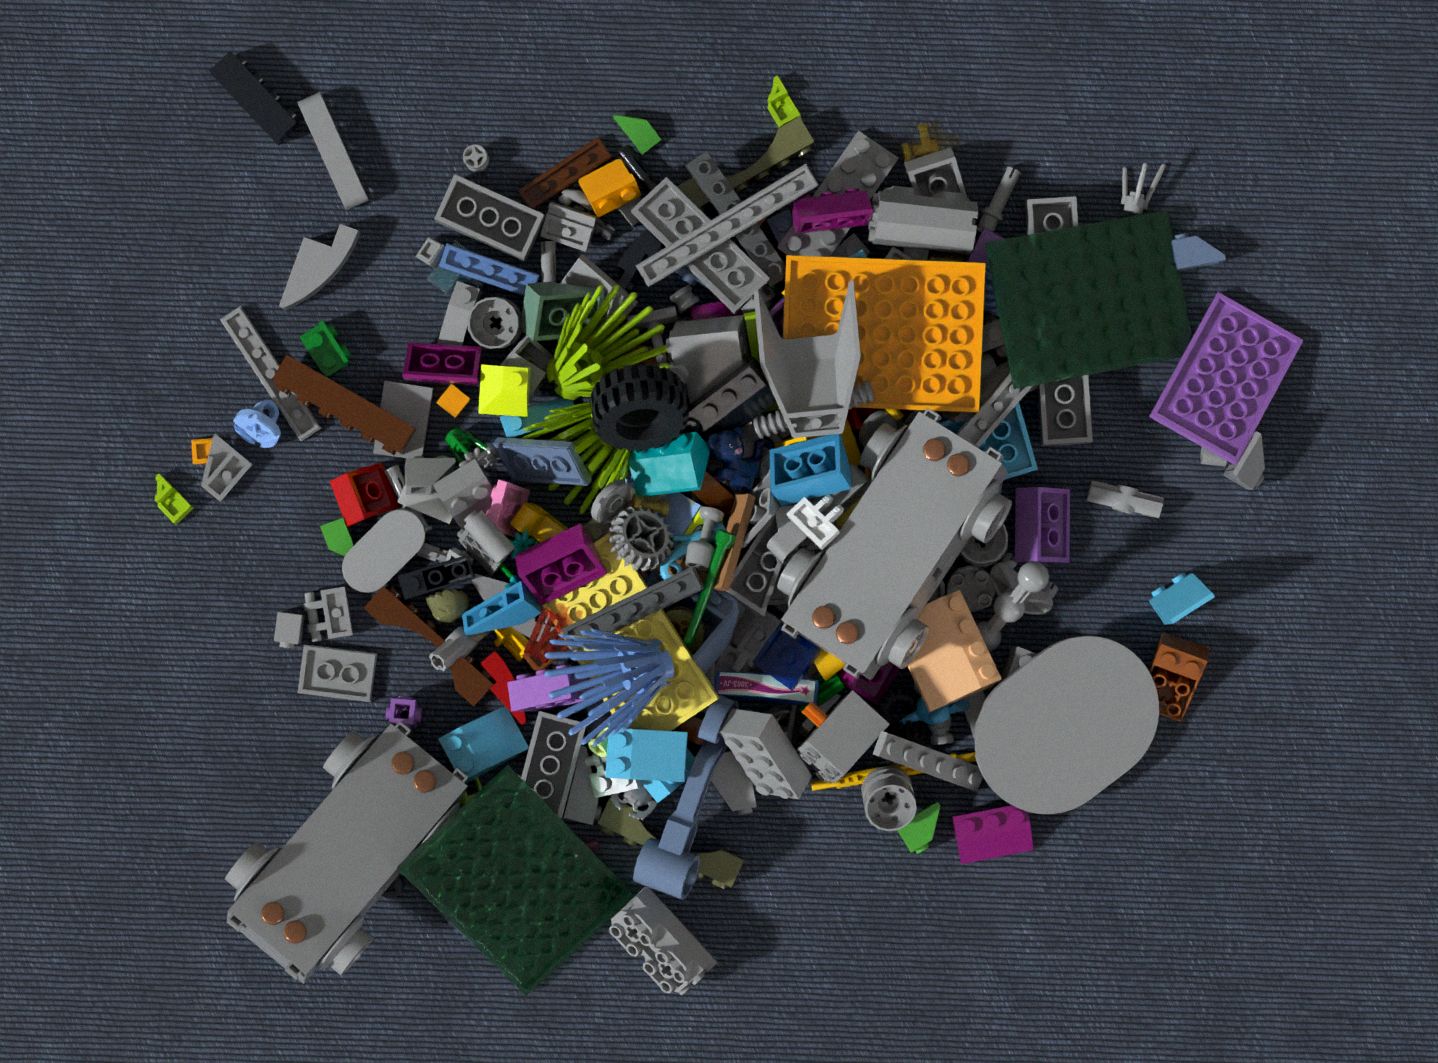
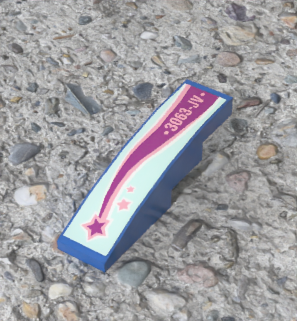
M717 671L715 691L718 695L728 698H741L743 701H764L769 704L808 705L812 701L817 705L819 681L771 674Z

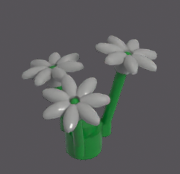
M459 427L451 430L445 438L446 442L450 445L449 450L455 456L460 467L473 459L480 466H493L496 458L500 457L494 445H485L469 431L464 433ZM470 441L478 446L474 452H469L468 450L471 445ZM459 453L465 454V461L462 460Z

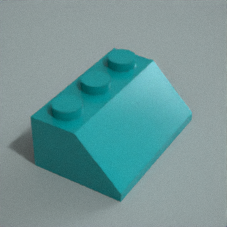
M697 432L681 433L672 442L664 443L662 447L656 449L652 447L646 451H641V449L631 451L628 461L636 495L644 497L701 490L711 450L708 444Z

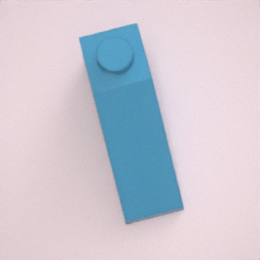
M519 581L463 613L464 632L466 635H472L523 624L542 613L540 602L526 584Z

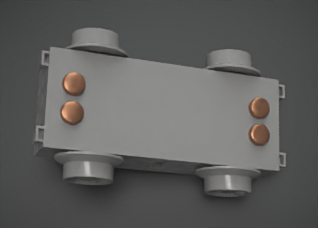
M929 408L924 413L919 411L910 425H905L899 430L888 423H884L876 430L867 443L860 459V465L872 472L871 485L839 531L840 533L835 537L828 550H822L818 554L811 552L805 547L798 550L786 565L778 581V589L789 596V608L781 619L784 622L781 629L795 639L797 634H800L845 663L846 665L843 670L856 679L861 674L872 680L880 666H884L888 662L901 669L908 666L919 652L929 632V627L917 620V617L968 540L974 536L983 543L989 542L1002 526L1012 506V501L1000 494L1001 483L1008 474L1003 463L1000 462L1004 456L991 447L985 453L940 425L938 421L942 419L941 416Z
M401 721L396 726L390 724L379 738L377 735L365 739L355 730L351 731L336 747L323 766L334 777L332 792L283 848L277 846L268 851L256 841L238 859L225 878L227 882L236 888L234 901L236 902L228 910L227 923L236 931L244 934L285 968L288 974L303 984L316 969L321 971L331 967L342 976L355 963L373 939L362 928L364 915L414 857L417 858L427 853L437 862L441 861L469 826L458 815L459 802L464 797L467 789L465 783L469 777L458 768L451 773L407 737L411 730Z

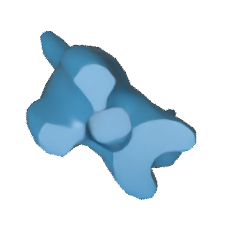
M921 696L917 700V710L905 716L900 722L904 725L908 720L911 723L922 720L930 725L946 721L952 713L968 710L970 704L961 699L929 712Z

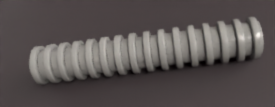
M864 381L863 385L858 383L857 387H853L849 410L852 409V406L859 407L861 403L866 405L867 401L874 402L875 396L870 382ZM779 410L776 411V414L769 413L767 417L762 415L761 419L756 417L753 421L756 434L760 439H764L765 435L770 437L771 433L778 434L780 430L785 432L786 428H788Z

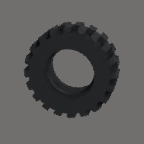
M639 363L637 366H631L630 364L622 369L616 368L609 375L605 374L596 383L591 393L590 400L596 434L609 446L613 445L620 450L625 448L628 451H635V449L646 451L648 448L655 447L656 449L662 447V444H668L675 437H678L688 423L689 412L685 385L676 373L666 367L660 368L656 364L648 366L645 363Z

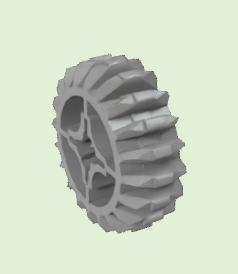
M639 504L634 508L630 506L624 511H620L616 515L617 517L612 520L610 524L612 527L608 531V534L611 535L608 543L614 544L611 552L619 554L617 560H625L624 567L632 564L633 571L638 568L642 572L648 569L652 570L662 565L666 561V557L670 556V549L674 545L671 539L674 534L668 532L671 525L664 524L665 516L660 518L657 516L658 510L650 512L649 506H645L642 509ZM626 527H628L627 532H628L629 538H627V535H626Z

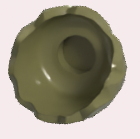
M452 588L451 590H444L442 593L436 592V595L426 597L432 615L440 622H456L468 610V595L461 590L457 591Z

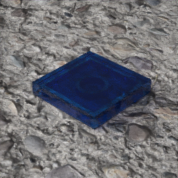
M780 622L752 663L793 691L821 650L799 634H797L795 639L781 629L784 624Z

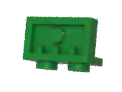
M322 320L319 322V325L299 338L323 375L329 378L351 364L348 359L351 353L344 343L339 345L335 337L338 333L331 322L326 324Z

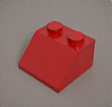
M383 462L347 472L329 481L347 527L400 508L394 490L384 473L385 467Z

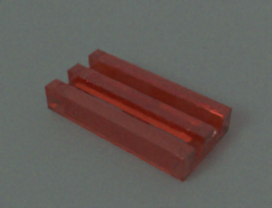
M546 607L543 608L523 653L530 654L533 658L540 659L543 663H548L549 659L545 657V654L552 652L555 645L549 642L544 655L540 652L555 619L559 621L550 640H558V634L561 633L567 618ZM547 615H549L550 617L540 637L537 647L535 650H533V647L544 625Z

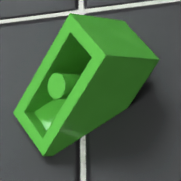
M937 801L917 812L907 826L897 830L911 853L916 851L919 854L930 847L928 842L933 839L940 809Z

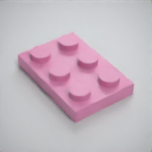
M498 480L497 485H494L491 493V498L493 499L491 508L487 510L486 515L503 534L515 537V533H519V530L513 527L510 521L523 503L528 501L530 490L502 480Z

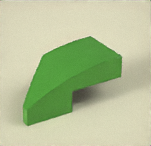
M619 114L612 116L641 154H644L661 140L646 119Z
M344 518L320 526L329 550L345 556L355 545Z

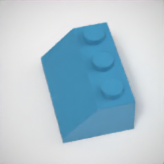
M841 434L826 435L770 450V490L781 506L797 503L804 497L809 500L852 489L851 468Z

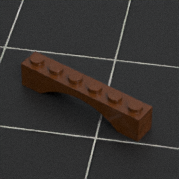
M383 586L364 607L381 624L396 625L413 630L432 642L436 648L441 646L448 637L446 635L443 638L436 632L439 628L431 620L427 619L424 621L418 616L420 611L412 603L409 602L406 605L400 600L402 595L392 586L389 589ZM468 654L463 659L459 658L449 668L454 679L455 690L470 704L476 706L494 683L491 681L493 677L486 669L482 668L479 670L473 665L475 660Z

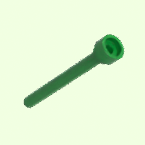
M718 529L716 533L717 548L703 584L705 589L701 590L684 637L686 645H691L694 642L726 550L730 549V546L734 545L737 536L721 529Z

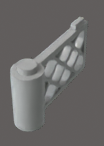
M474 510L464 519L466 522L465 530L461 529L457 533V536L460 538L458 541L492 576L498 571L506 557L515 549V546L483 511L477 513Z

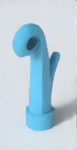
M721 522L714 523L709 541L710 544L717 541L715 536L718 529L726 530ZM702 530L672 537V541L683 543L674 548L670 556L666 557V561L660 565V574L664 580L673 576L668 572L669 567L674 568L677 573L683 571L682 567L675 561L686 556L687 546L690 542L700 540Z

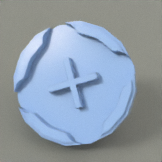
M266 399L258 402L252 410H240L233 420L235 422V431L250 444L257 442L261 444L260 447L262 448L275 446L281 436L279 426L276 424L279 416L277 405L272 400ZM264 407L268 409L269 417L263 413Z

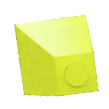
M481 364L478 414L528 417L531 367Z

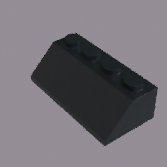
M754 356L688 406V423L682 433L697 432L707 443L709 435L717 434L722 430H732L737 426L743 427L776 402L764 372Z

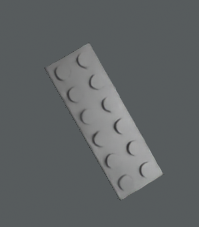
M858 131L812 197H819L821 193L830 191L835 192V194H843L848 189L858 188L859 191H867L869 200H871L873 193L880 187L899 158ZM793 224L776 250L784 256L831 257L851 227L795 234Z
M667 177L631 210V213L666 247L711 221ZM730 239L685 265L734 314L754 297V290L760 291L770 282V278Z

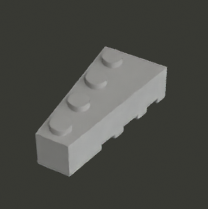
M776 515L771 518L750 542L737 562L730 590L725 591L733 596L737 603L760 618L765 615L775 581L782 566V562L767 548L768 541L778 532Z

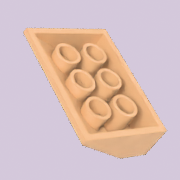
M960 590L925 605L917 620L927 625L929 632L919 652L908 664V668L929 712L991 688L1002 680Z

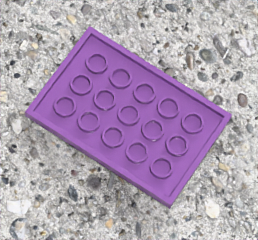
M1218 292L1149 417L1236 465L1303 340Z

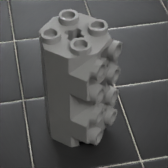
M892 186L884 189L883 192L873 193V215L868 224V241L878 245L971 255L977 229L975 219H973L978 217L977 202H971L962 193L942 191L941 193H935L932 197L921 196L914 188Z
M647 886L611 918L610 934L625 948L629 955L634 957L638 955L645 956L643 970L665 993L674 991L679 992L682 996L692 986L690 982L695 985L705 976L704 969L708 972L717 964V961L659 896Z

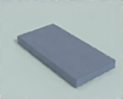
M499 437L493 442L513 481L587 486L592 480L579 454L575 452L573 442Z

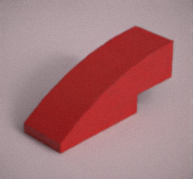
M495 650L480 664L496 680V683L490 690L511 712L507 682L515 681L516 679L507 663ZM525 711L511 712L522 725L527 722Z

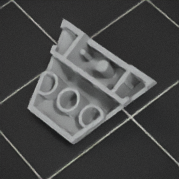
M770 451L760 461V475L755 479L752 490L747 488L743 493L751 494L756 499L742 548H745L780 508V503L770 490ZM730 513L723 519V520H724V524H723V525L726 526V527H727V523H728V520H729Z

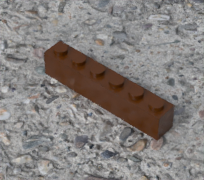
M288 355L285 356L272 381L277 383L276 389L287 395L290 391L298 395L297 401L310 407L311 403L320 408L318 413L329 419L332 416L341 420L339 425L350 431L353 428L362 432L360 437L371 443H374L375 440L384 444L382 449L394 456L396 452L403 454L417 430L415 427Z

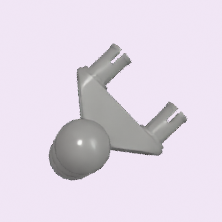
M1006 553L1000 563L993 565L990 577L993 587L998 594L994 603L995 614L989 621H982L977 624L989 652L1000 645L1002 638L1000 630L1007 622L1019 620L1024 613L1039 615L1051 610L1053 606L1052 599L1057 594L1058 587L1054 585L1052 590L1050 589L1053 583L1049 581L1048 570L1043 564L1036 561L1027 562L1020 567L1017 573L1013 569L1018 562H1015V557L1012 561L1010 560L1013 555L1012 553Z

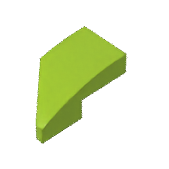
M778 75L775 76L773 87L767 100V108L780 128L799 116L801 118V115L790 99Z
M158 473L156 475L157 495H155V502L158 503L159 509L177 525L193 507Z

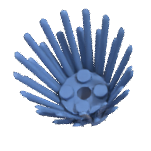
M590 628L591 631H580L581 634L586 636L558 634L561 638L574 640L553 639L549 641L553 645L583 646L587 650L595 651L547 652L545 657L548 659L595 660V663L548 670L544 673L545 677L550 678L573 674L574 680L602 675L549 693V698L555 699L599 685L580 693L579 698L584 701L557 714L559 719H563L619 692L592 709L588 713V718L569 730V735L576 734L633 696L602 724L583 738L581 744L588 743L607 726L609 728L594 741L593 747L602 740L604 741L611 733L612 735L616 734L622 727V733L626 731L660 689L670 685L671 682H667V679L674 676L671 655L668 650L661 652L658 646L663 643L660 640L653 638L645 641Z

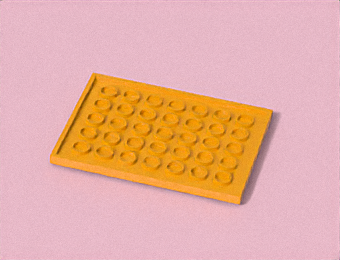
M786 255L783 339L835 334L842 315L849 285L848 281H854L861 353L854 387H857L858 383L863 385L864 381L870 382L875 399L872 403L867 401L866 405L861 403L859 407L852 406L853 408L926 410L929 408L932 411L979 413L985 263Z

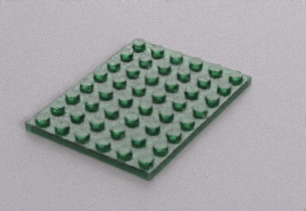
M1167 210L985 243L1014 389L1182 357L1192 339L1180 272L1176 269L1171 244L1173 236Z
M509 765L397 866L398 870L525 996L635 896Z

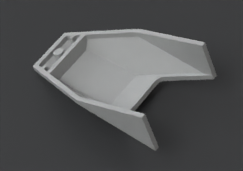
M848 281L849 285L837 332L833 335L783 339L780 337L759 290L753 291L760 366L792 438L842 434L844 431L861 357L854 281Z

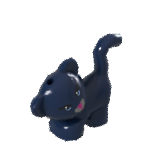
M737 426L732 430H722L717 434L709 435L707 439L708 447L712 450L714 457L723 463V468L714 470L713 478L719 482H724L725 479L730 480V486L737 490H741L743 487L752 490L754 481L761 470L760 461L763 446L771 450L775 448V443L765 436L764 439L759 438L754 442L752 457L742 458L744 455L742 427Z

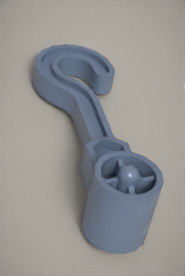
M718 695L720 699L710 704L702 721L698 737L704 739L705 742L694 760L676 811L668 818L661 840L649 838L645 842L637 857L634 869V882L681 900L687 897L697 879L700 856L690 852L698 830L697 817L714 770L728 747L719 731L731 710L739 709V704L736 700L722 695Z

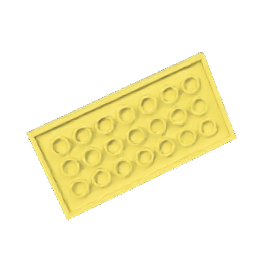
M606 534L594 543L607 574L542 605L560 634H563L562 628L648 588L638 570L633 571L632 564L624 567L625 560H617L619 554L611 552L614 544L608 543L611 537L610 534ZM663 609L613 632L614 634L645 641L653 638L660 640L663 644L658 647L661 652L669 651L674 667L673 678L667 679V682H671L670 685L660 689L628 728L672 731L720 699L703 671L693 661L691 652ZM581 647V648H579V649H577V650H575V651H595V650H587V649H585L584 647ZM582 660L578 662L580 665L595 663V660ZM602 675L589 677V679H593ZM619 692L604 698L603 701L605 702ZM631 696L630 698H628L627 700H625L624 702H622L621 704H619L618 706H616L615 708H613L612 710H610V712H611L612 714H613L614 712H616L621 706H623V705H624L627 701H629L633 696Z

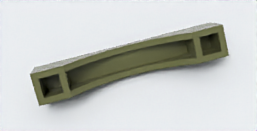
M800 116L778 128L776 136L767 152L756 163L742 172L725 177L736 194L748 188V182L754 179L758 182L769 176L768 171L777 167L779 170L791 163L789 159L796 155L803 157L812 151L811 147L814 145V140ZM693 177L677 186L703 213L706 211L705 207L711 204Z
M609 799L598 822L602 826L601 831L612 836L616 832L624 836V842L635 847L637 843L644 846L649 838L659 840L644 826L641 820L629 817V813H635L631 805L621 804L623 810H619ZM723 849L711 852H691L700 856L697 877L703 879L704 875L713 879L712 884L723 889L726 886L732 887L744 862V859Z

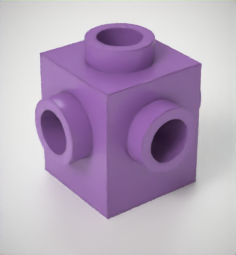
M398 696V699L391 698L390 706L386 708V720H389V724L394 726L401 721L409 729H416L417 723H421L422 708H418L419 705L416 700H413V697ZM408 712L409 718L401 719L402 713Z

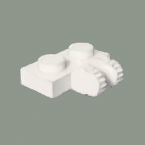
M830 495L825 496L815 506L804 497L787 513L788 518L821 550L840 533L832 522L840 517L844 511V508L838 505L826 516L821 513L833 502V498Z

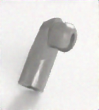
M565 189L561 192L562 195L558 199L565 206H570L571 202L574 201L588 211L593 209L584 192L580 190Z

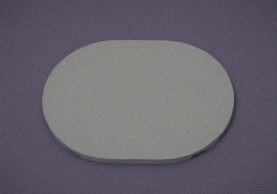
M1097 636L1070 637L1048 646L999 683L983 703L974 729L975 757L983 778L1000 798L1027 812L1057 814L1083 805L1130 770L1148 750L1154 738L1159 718V700L1153 678L1144 663L1132 651L1106 638Z

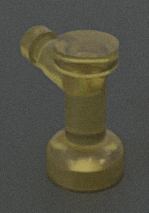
M926 123L917 126L918 131H920L921 144L912 146L909 142L901 143L905 162L913 160L915 155L938 152L936 139L930 140Z
M635 493L632 508L635 511H639L641 508L643 510L650 508V512L658 511V514L661 512V515L667 516L669 501L664 500L662 503L645 500L642 494Z

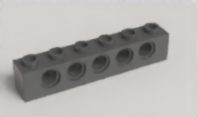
M704 151L685 165L719 215L742 202L707 151ZM757 223L734 236L746 255L770 278V282L767 284L768 287H772L785 278L786 265Z

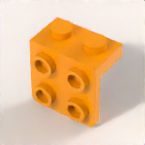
M620 159L581 177L578 181L598 218L641 196L633 174H629L623 161Z

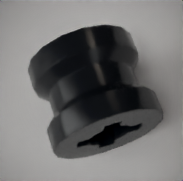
M400 875L382 896L385 898H395L403 891L404 882Z

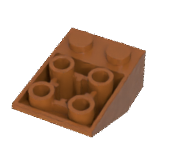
M1164 631L1153 653L1148 671L1156 686L1159 714L1182 722L1208 662L1209 648Z

